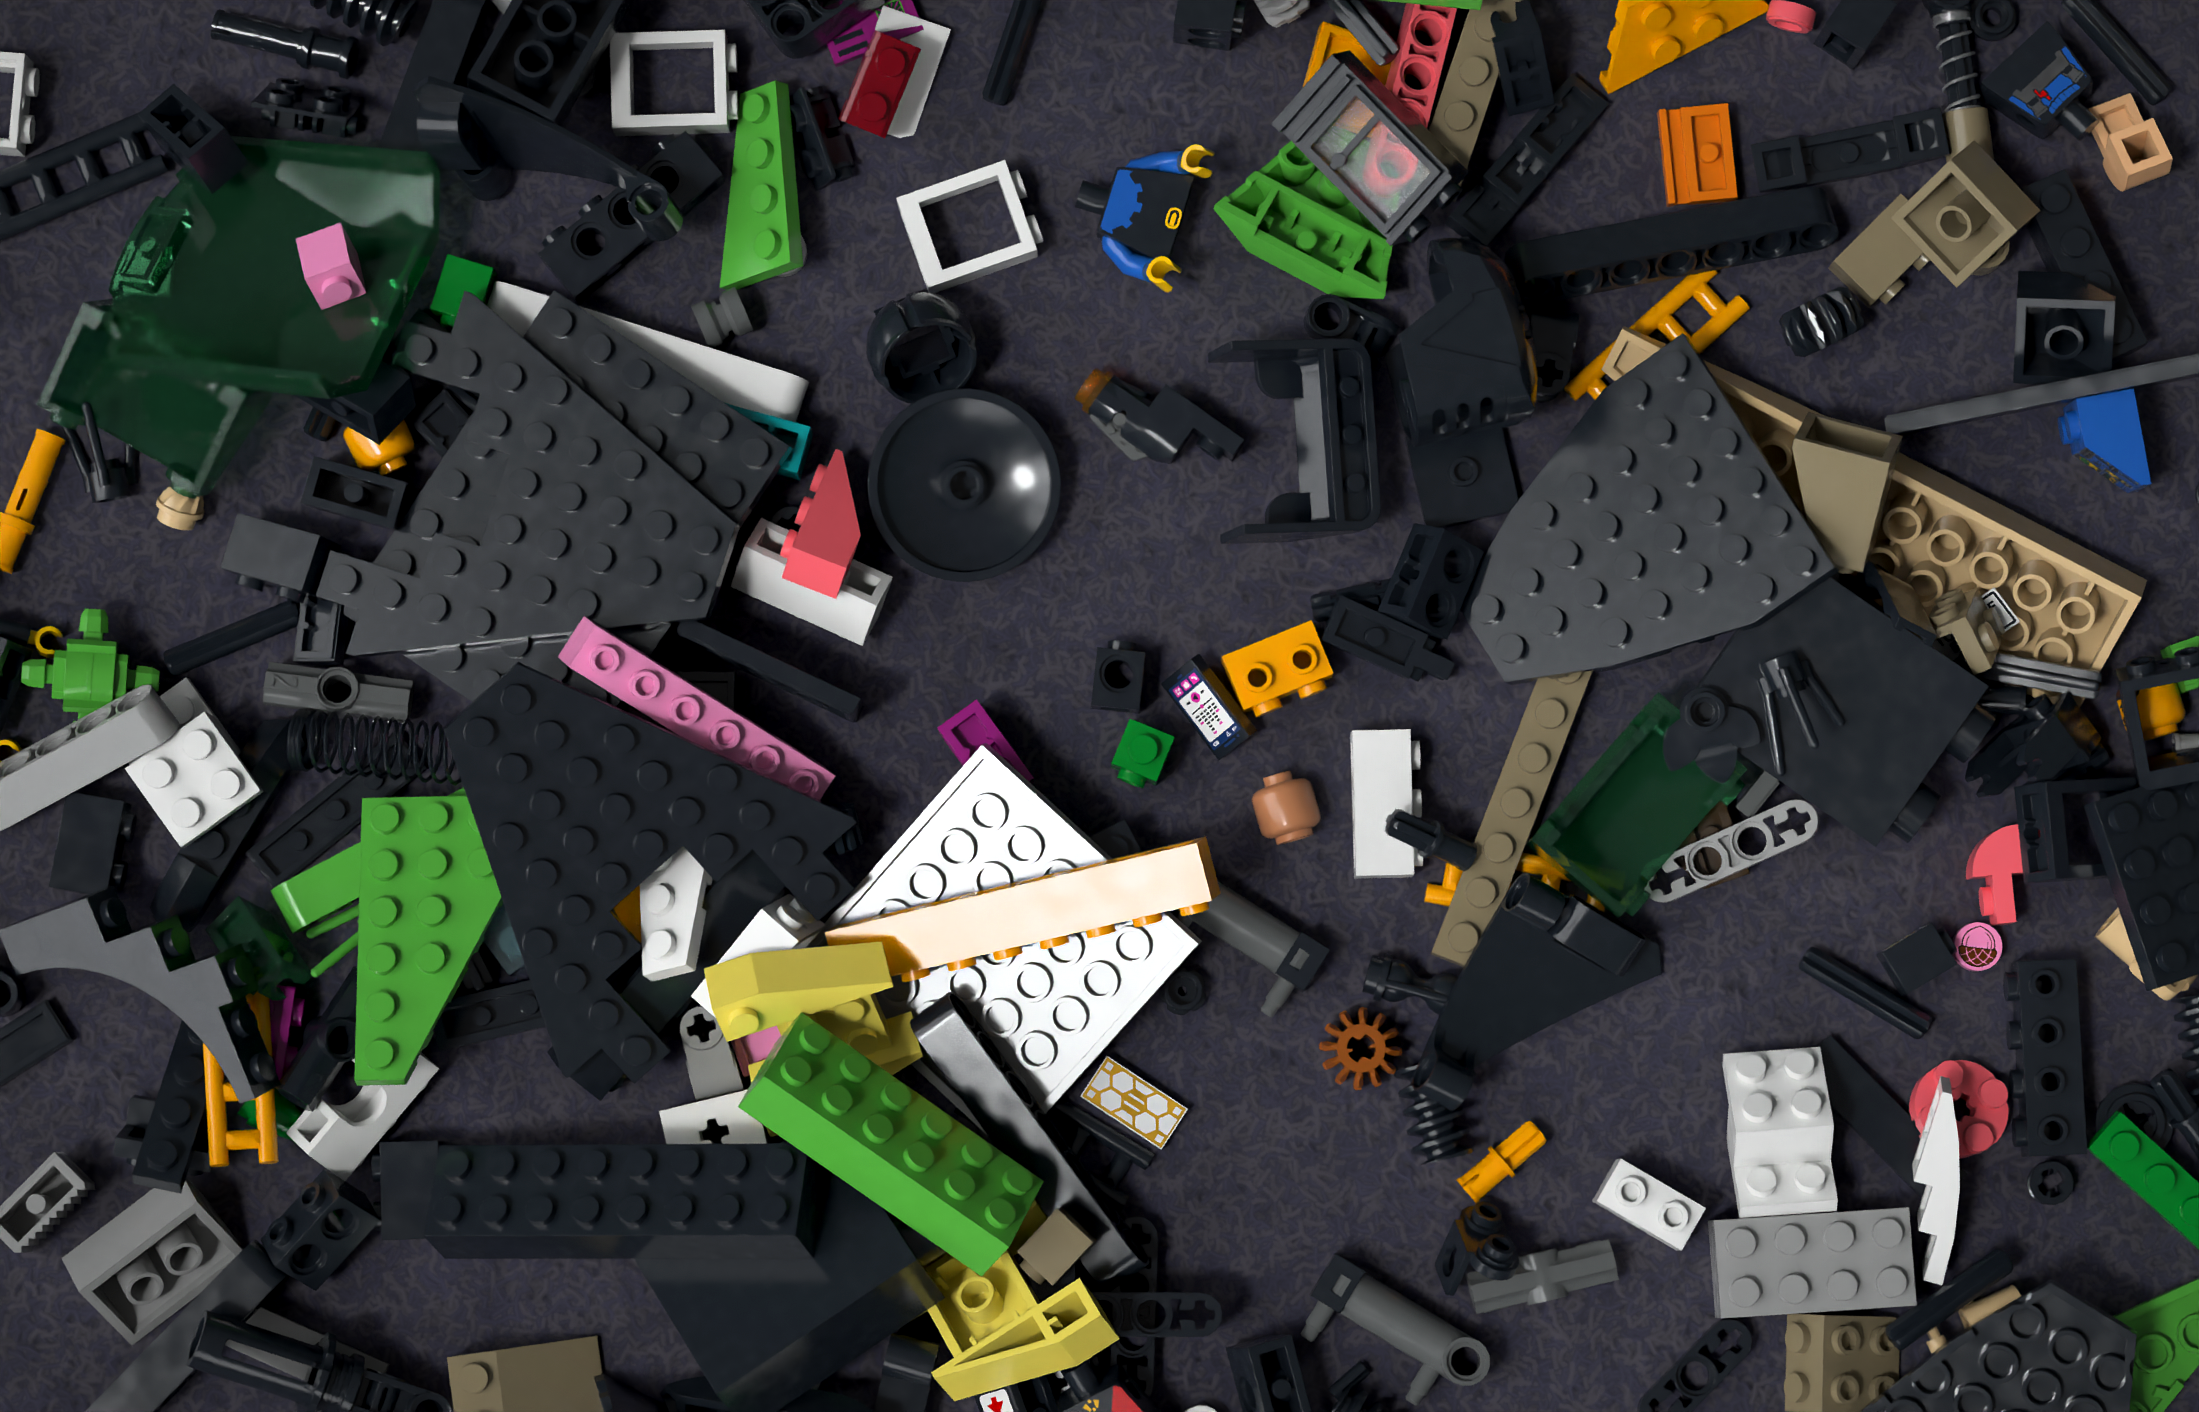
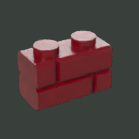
M874 30L848 92L850 95L845 100L838 119L885 138L921 49Z

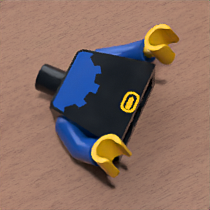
M1195 144L1189 146L1185 151H1165L1130 160L1125 167H1116L1110 188L1083 180L1075 207L1101 215L1097 228V238L1102 240V250L1123 274L1147 282H1153L1164 292L1172 291L1173 287L1164 281L1163 278L1169 271L1174 270L1178 273L1182 271L1170 258L1193 187L1194 177L1187 174L1192 173L1201 178H1209L1212 171L1199 167V162L1206 155L1214 156L1212 150Z

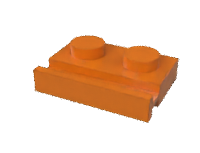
M1728 103L1681 107L1680 109L1673 110L1659 109L1657 118L1667 207L1682 204L1695 205L1736 201L1738 195Z

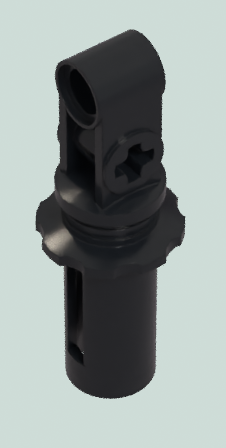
M205 1310L198 1322L187 1355V1367L294 1401L297 1412H315V1410H322V1412H415L418 1404L428 1399L435 1403L437 1412H452L449 1402L442 1395L408 1384L409 1381L369 1368L365 1370L364 1356L353 1353L348 1357L346 1354H340L336 1351V1334L326 1332L320 1342L312 1345ZM226 1339L308 1365L309 1368L304 1382L222 1356Z

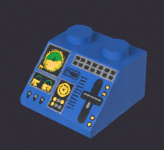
M2134 388L2076 398L2063 407L2064 416L2058 417L2059 435L2063 445L2070 444L2073 456L2127 493L2138 492L2151 484Z

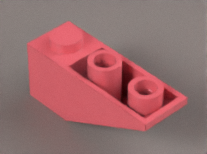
M835 449L828 467L822 464L818 465L809 491L816 494L813 499L807 496L804 497L794 522L801 525L798 532L792 529L789 530L780 552V556L787 559L782 575L783 579L834 599L837 598L850 569L861 536L843 451Z

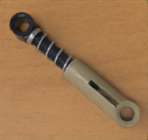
M1922 0L1924 7L1929 12L1930 18L1934 20L1933 27L1939 31L1940 42L1937 44L1936 49L1942 53L1943 63L1939 67V71L1945 75L1946 84L1942 88V92L1947 95L1949 105L1944 110L1946 113L1942 114L1950 153L1949 156H1946V163L1974 140L1994 160L1988 109L1977 105V98L1981 95L1976 94L1974 77L1978 74L1973 73L1971 55H1974L1975 52L1970 51L1968 34H1971L1972 31L1967 30V25L1971 19L1969 16L1972 12L1971 0ZM2008 241L1993 254L1992 258L1988 259L1972 275L1983 276L1994 271L2005 260L2009 252L2010 242Z

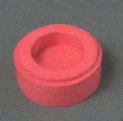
M1772 0L1770 1L1766 20L1772 26L1782 30L1808 33L1813 29L1817 13L1813 9L1795 2Z

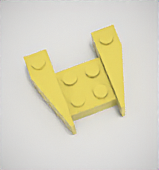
M882 941L749 953L704 968L711 1008L727 1042L777 1026L782 1036L802 1012L891 1075L923 1057L920 1042L914 1035L910 1025V1020L914 1018L912 1012L886 1019L875 995L876 992L893 987ZM765 1060L748 1065L751 1083ZM766 1127L770 1138L777 1136L776 1133Z
M1035 1199L1010 1247L982 1277L947 1252L925 1266L945 1297L925 1312H929L954 1357L931 1373L954 1401L1078 1366L1120 1339L1101 1305L1080 1278L1040 1303L1014 1255L1018 1254L1017 1251L1048 1218Z

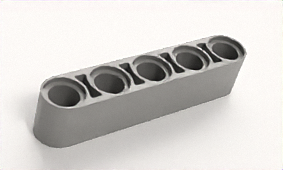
M149 684L135 688L1 761L0 831L149 752L171 738L180 726L179 721L154 688Z

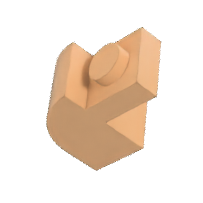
M2131 93L2088 109L2099 120L2091 132L2104 157L2103 167L2107 176L2119 191L2128 190L2169 174L2173 158L2154 118L2146 121L2143 120Z

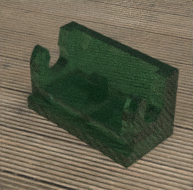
M237 896L205 929L219 951L241 943L246 957L252 963L254 976L259 986V989L250 993L252 995L258 992L272 1000L281 1001L286 999V995L280 987H277L279 982L290 978L295 983L305 984L312 977L310 969L272 914L240 896Z

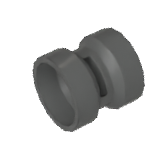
M735 287L721 292L719 297L721 303L717 305L715 301L708 302L705 300L691 305L707 345L710 348L722 345L725 338L730 336L728 332L731 330L738 336L754 331Z

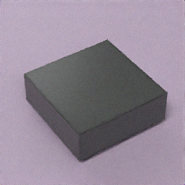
M1763 770L1738 800L1735 807L1748 818L1750 816L1753 817L1780 784L1779 780Z

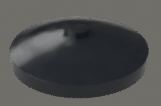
M956 388L935 392L916 400L900 411L879 437L872 452L867 475V494L871 514L880 534L890 548L915 569L932 577L956 582H972L993 578L1008 572L1025 561L1039 547L1051 529L1058 510L1061 493V478L1057 457L1048 436L1039 423L1027 411L1011 400L992 392L971 388Z

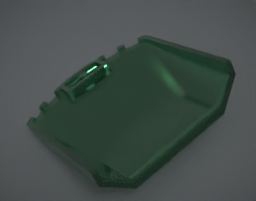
M231 136L249 164L214 194H211L182 168L176 174L179 183L165 198L156 196L150 203L126 241L117 261L108 290L113 297L110 313H105L104 326L109 332V346L106 347L109 360L113 366L218 385L326 399L367 391L439 241L440 170L432 156L422 151ZM341 222L358 253L367 294L321 310L304 279L296 239Z

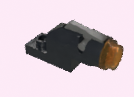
M1095 368L1074 398L1083 405L1081 410L1090 415L1091 421L1133 462L1148 457L1156 462L1171 464L1192 434L1200 438L1196 443L1197 447L1217 461L1223 455L1233 461L1244 444L1243 438L1167 384H1165L1152 402L1148 399L1151 394L1122 381L1110 371L1105 374L1098 368Z

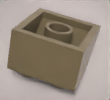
M1974 140L1945 164L1891 218L1957 288L2041 210Z

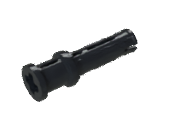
M221 9L215 13L211 25L212 28H217V30L211 31V39L221 40L296 59V63L303 69L310 70L313 66L338 72L339 77L346 80L352 76L358 59V38L350 36L345 40L321 34L320 29L313 26L299 31L228 13Z

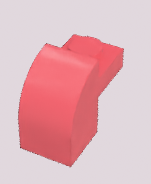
M2018 824L2003 827L1985 836L1974 847L1967 862L1966 880L1985 878L1986 887L1979 888V905L1982 916H1989L1990 926L2007 925L2017 922L2012 876L2023 875Z

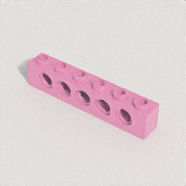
M585 616L558 656L571 669L679 736L818 800L822 798L836 776L816 760Z

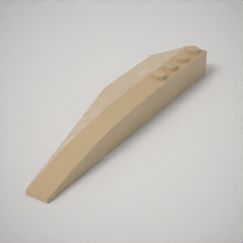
M1624 326L1601 370L1616 381L1667 344ZM1704 361L1806 518L1792 445L1794 437L1807 413L1822 414ZM1898 453L1876 544L1869 560L1874 564L1883 566L1901 581L1911 585L1928 618L1933 607L1936 606L1935 600L1949 591L1960 588L1965 593L1978 588L1982 596L1995 587L2020 621L2001 635L2002 641L1998 649L1999 653L2100 672L2141 600L2147 580L1906 455ZM1854 570L1851 574L1856 577L1859 571ZM1868 599L1870 602L1874 600L1883 607L1882 599ZM1908 630L1909 632H1911V633L1914 634L1915 636H1917V637H1919V638L1921 637V636L1917 635L1916 633H1914V632ZM2009 684V685H2011V686H2019V687H2022V686H2020V685ZM2027 687V694L2034 698L2042 694H2046L2048 698L2063 694ZM2071 695L2080 707L2085 698Z

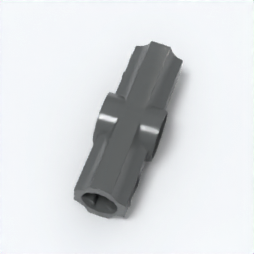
M269 662L263 687L264 705L297 710L311 709L314 712L319 710L327 715L334 711L339 719H343L349 713L352 717H360L364 714L368 719L380 716L383 721H389L394 717L398 723H403L407 718L410 719L414 699V681L352 673L343 667L320 669ZM337 683L347 684L352 690L350 696L341 703H334L326 698L329 688Z
M1609 1239L1589 1242L1558 1251V1248L1519 1256V1265L1516 1272L1508 1280H1493L1477 1271L1466 1273L1475 1314L1504 1309L1526 1302V1305L1542 1303L1569 1296L1570 1291L1619 1280L1616 1261Z

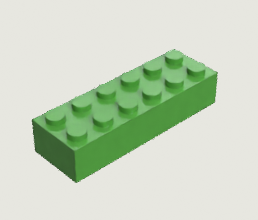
M802 1012L776 1041L738 1105L741 1110L981 1277L1010 1247L1044 1182Z

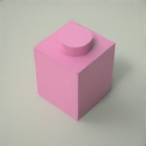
M341 222L296 239L304 279L321 310L367 294L358 253Z

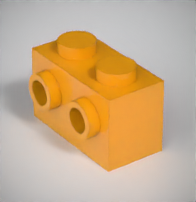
M1312 620L1223 655L1221 658L1240 708L1244 713L1253 710L1256 717L1283 707L1280 699L1298 692L1300 699H1304L1326 690L1325 680L1332 678L1334 674Z

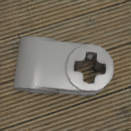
M703 1006L688 1010L682 1017L680 1034L687 1057L686 1065L696 1102L744 1090L733 1047L731 1048L729 1042L726 1041L716 1018ZM698 1014H703L706 1021L714 1020L716 1024V1029L709 1032L710 1040L707 1042H701L699 1035L691 1036L688 1027L695 1024V1016Z

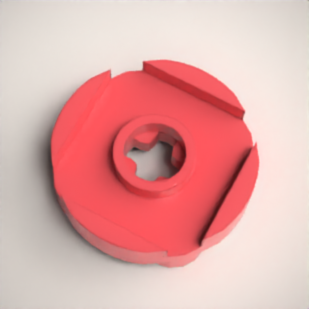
M1967 1060L1944 1061L1923 1075L1915 1084L1909 1102L1911 1120H1915L1916 1127L1922 1135L1940 1076L1950 1078L1953 1101L1962 1098L1970 1109V1116L1965 1115L1960 1121L1956 1120L1959 1137V1159L1980 1154L1996 1143L2006 1128L2009 1114L2007 1087L2002 1081L1996 1079L1989 1070L1977 1063Z

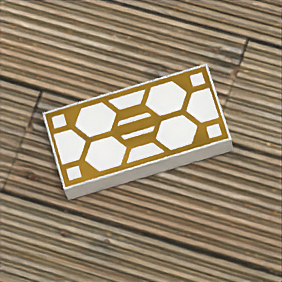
M1106 1056L1080 1096L1161 1150L1188 1110L1108 1056Z

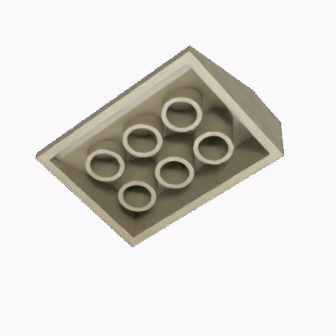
M598 1336L447 1357L454 1412H604L594 1380V1376L603 1374Z

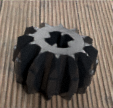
M1837 287L1784 313L1779 323L1787 346L1791 347L1795 356L1806 357L1861 330L1864 320L1860 313L1862 310L1856 298L1852 297L1849 289Z

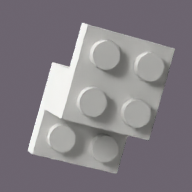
M187 677L160 696L179 721L180 726L178 730L160 746L128 762L129 766L125 768L181 848L189 846L263 792L239 758L240 749Z
M1820 1047L1723 1054L1722 1066L1729 1103L1727 1146L1739 1218L1837 1211L1838 1198L1831 1163L1834 1122Z

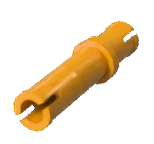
M37 429L35 432V438L19 473L4 513L0 512V570L9 574L13 572V566L26 534L32 535L35 527L31 524L48 484L62 445L66 441L59 436Z

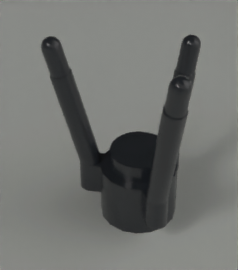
M132 387L129 390L124 467H120L119 459L105 460L90 402L85 401L82 404L85 425L94 458V463H91L90 467L72 426L68 423L63 425L68 445L83 478L85 493H91L92 503H102L130 497L129 485L138 483L135 471L139 391L136 387Z
M1796 651L1761 664L1760 668L1764 677L1757 680L1763 694L1772 757L1774 759L1775 772L1778 776L1785 774L1774 691L1779 700L1789 697L1802 731L1812 749L1819 747V741L1799 692L1806 689L1803 680L1838 727H1842L1845 724V720L1814 676L1808 660L1800 662Z

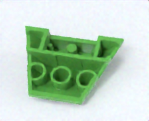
M1332 125L1321 139L1335 153L1344 150L1356 134L1347 129ZM1363 139L1347 157L1348 162L1346 164L1363 182L1364 167L1371 144L1366 139ZM1292 141L1280 149L1278 155L1259 171H1254L1248 176L1245 183L1228 197H1223L1215 204L1213 208L1249 253L1326 294L1350 298L1384 299L1387 287L1388 265L1393 245L1390 246L1386 242L1387 238ZM1381 162V167L1387 176L1399 178L1398 170L1393 164ZM1401 191L1391 197L1378 196V198L1395 213L1398 210Z

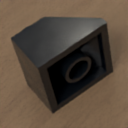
M2018 271L2013 383L2048 384L2112 371L2116 297L2067 272Z

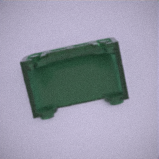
M111 298L83 302L37 405L51 412L50 419L58 425L75 430L78 425L86 426L82 404L85 401L90 402L98 428L168 467L165 475L172 481L171 489L185 497L196 499L211 492L269 405L276 390V385L145 308L127 300Z
M1659 692L1645 704L1526 842V845L1618 918L1625 911L1632 917L1651 896L1644 889L1650 882L1649 880L1711 808L1719 801L1728 806L1746 785L1739 778L1747 768L1738 760L1732 775L1723 784L1705 775L1698 768L1695 761L1681 769L1669 770L1663 755V739L1666 730L1680 719V710Z

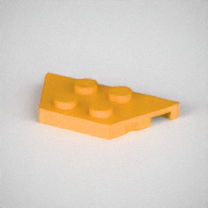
M1618 0L1615 12L1616 25L1610 32L1607 48L1612 56L1608 70L1600 72L1599 81L1606 92L1610 94L1766 13L1769 5L1765 0Z

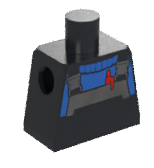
M2048 21L1981 82L1980 97L1987 104L2040 139L2047 138L2061 124L2078 141H2081L2099 122L2082 105L2092 92L2093 81Z

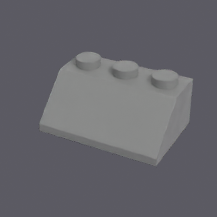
M186 1177L181 1194L153 1188L61 1259L79 1293L131 1345H134L198 1296L243 1250V1247L204 1195Z

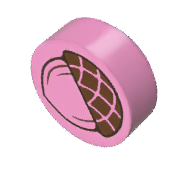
M1975 922L1963 926L1956 932L1952 940L1957 949V952L1953 954L1954 959L1961 967L1969 971H1983L1991 968L1997 963L2002 953L2000 935L1993 927L1985 923Z

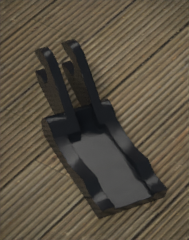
M1869 559L1863 572L1859 571L1856 577L1851 573H1844L1843 585L1847 589L1859 591V594L1866 599H1882L1884 614L1891 617L1894 629L1902 632L1903 628H1906L1921 636L1923 644L1929 647L1932 646L1937 637L1936 632L1911 585L1901 581L1883 566L1874 564Z

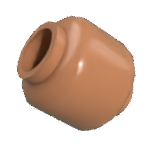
M1291 771L1263 778L1265 788L1256 791L1252 796V804L1262 836L1269 839L1275 838L1276 844L1281 845L1314 835L1312 827H1315L1320 822L1321 814L1311 782L1304 778L1293 779Z

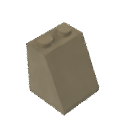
M1808 412L1794 437L1792 445L1807 521L1840 570L1838 571L1839 573L1849 574L1853 573L1854 570L1863 572L1876 544L1903 436Z

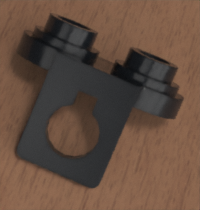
M1478 1202L1475 1206L1464 1208L1459 1218L1454 1219L1435 1261V1268L1446 1295H1455L1469 1262L1477 1272L1493 1280L1503 1281L1514 1276L1519 1265V1258L1507 1227L1502 1220V1213L1495 1205L1489 1202ZM1457 1249V1252L1454 1256V1269L1452 1274L1450 1275V1256L1453 1250Z

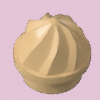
M189 482L172 483L157 498L156 506L159 508L157 519L169 527L179 530H193L196 521L203 518V495L197 487Z

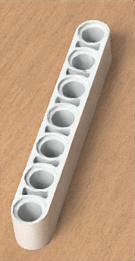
M495 281L487 306L519 334L524 336L549 296L505 282ZM581 307L722 402L796 423L809 384L807 380L776 368Z

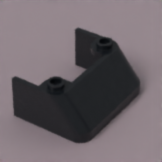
M1348 338L1230 341L1209 352L1208 363L1254 362L1256 383L1266 396L1273 399H1293L1300 492L1277 496L1266 508L1265 524H1243L1220 534L1221 544L1294 542L1357 533L1373 526L1380 516L1381 501L1371 360L1366 348L1360 342Z

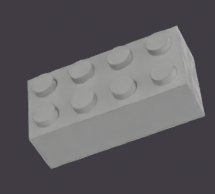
M1909 1207L1708 1220L1715 1318L1917 1306Z

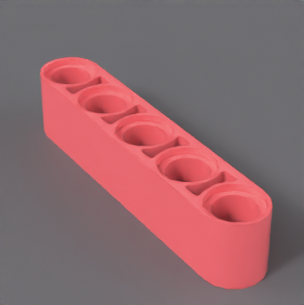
M1406 3L1396 41L1400 50L1396 58L1391 62L1385 87L1427 129L1457 8ZM1415 30L1427 33L1431 38L1432 46L1421 44L1416 39ZM1404 74L1415 76L1420 82L1421 90L1410 88L1405 83ZM1381 121L1377 123L1373 132L1364 167L1363 179L1365 184L1377 196L1391 197L1401 191L1413 178L1419 159ZM1381 162L1393 164L1398 170L1399 178L1387 176L1381 167Z

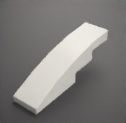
M1940 1076L1912 1168L1914 1181L1926 1184L1917 1212L1918 1229L1921 1232L1931 1234L1922 1260L1923 1280L1943 1285L1955 1236L1960 1193L1959 1137L1950 1078Z

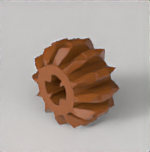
M1364 1007L1359 1008L1357 1013L1358 1024L1353 1025L1347 1011L1339 1013L1340 1021L1346 1030L1341 1031L1335 1025L1328 1023L1324 1029L1328 1034L1337 1038L1336 1043L1328 1041L1319 1043V1050L1324 1052L1335 1051L1336 1057L1327 1059L1322 1063L1324 1070L1331 1069L1340 1063L1343 1069L1336 1075L1335 1082L1341 1085L1346 1080L1349 1072L1355 1073L1353 1079L1354 1090L1362 1089L1363 1073L1368 1074L1370 1082L1374 1087L1380 1086L1382 1084L1381 1078L1375 1068L1380 1067L1384 1072L1390 1075L1394 1074L1396 1067L1383 1058L1385 1055L1395 1057L1402 1054V1048L1397 1046L1386 1047L1385 1041L1393 1039L1399 1034L1397 1028H1391L1381 1034L1378 1029L1385 1022L1386 1016L1379 1013L1372 1025H1367L1368 1011ZM1365 1036L1372 1042L1368 1049H1374V1053L1371 1059L1362 1057L1356 1062L1349 1057L1348 1053H1351L1353 1049H1347V1044L1351 1038L1359 1041Z

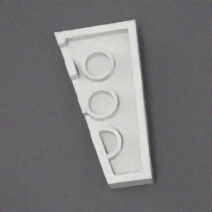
M684 846L640 884L643 976L651 981L696 970L706 910L702 908L704 893L707 885H712L713 878Z

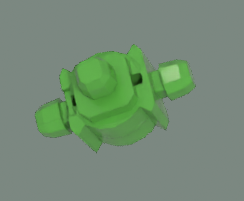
M85 608L81 615L79 631L84 632L83 640L67 639V651L55 650L53 665L47 664V659H31L22 663L21 682L27 686L45 688V684H52V699H64L63 711L78 712V719L128 693V689H135L149 684L156 692L159 691L160 671L153 667L137 665L136 670H129L130 655L118 654V642L103 641L104 633H109V618L106 611L102 609Z

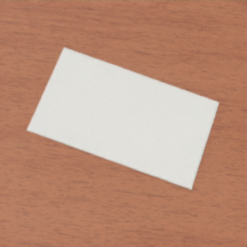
M883 5L875 30L886 32L921 25L924 29L899 39L921 49L887 133L902 138L915 134L951 29Z

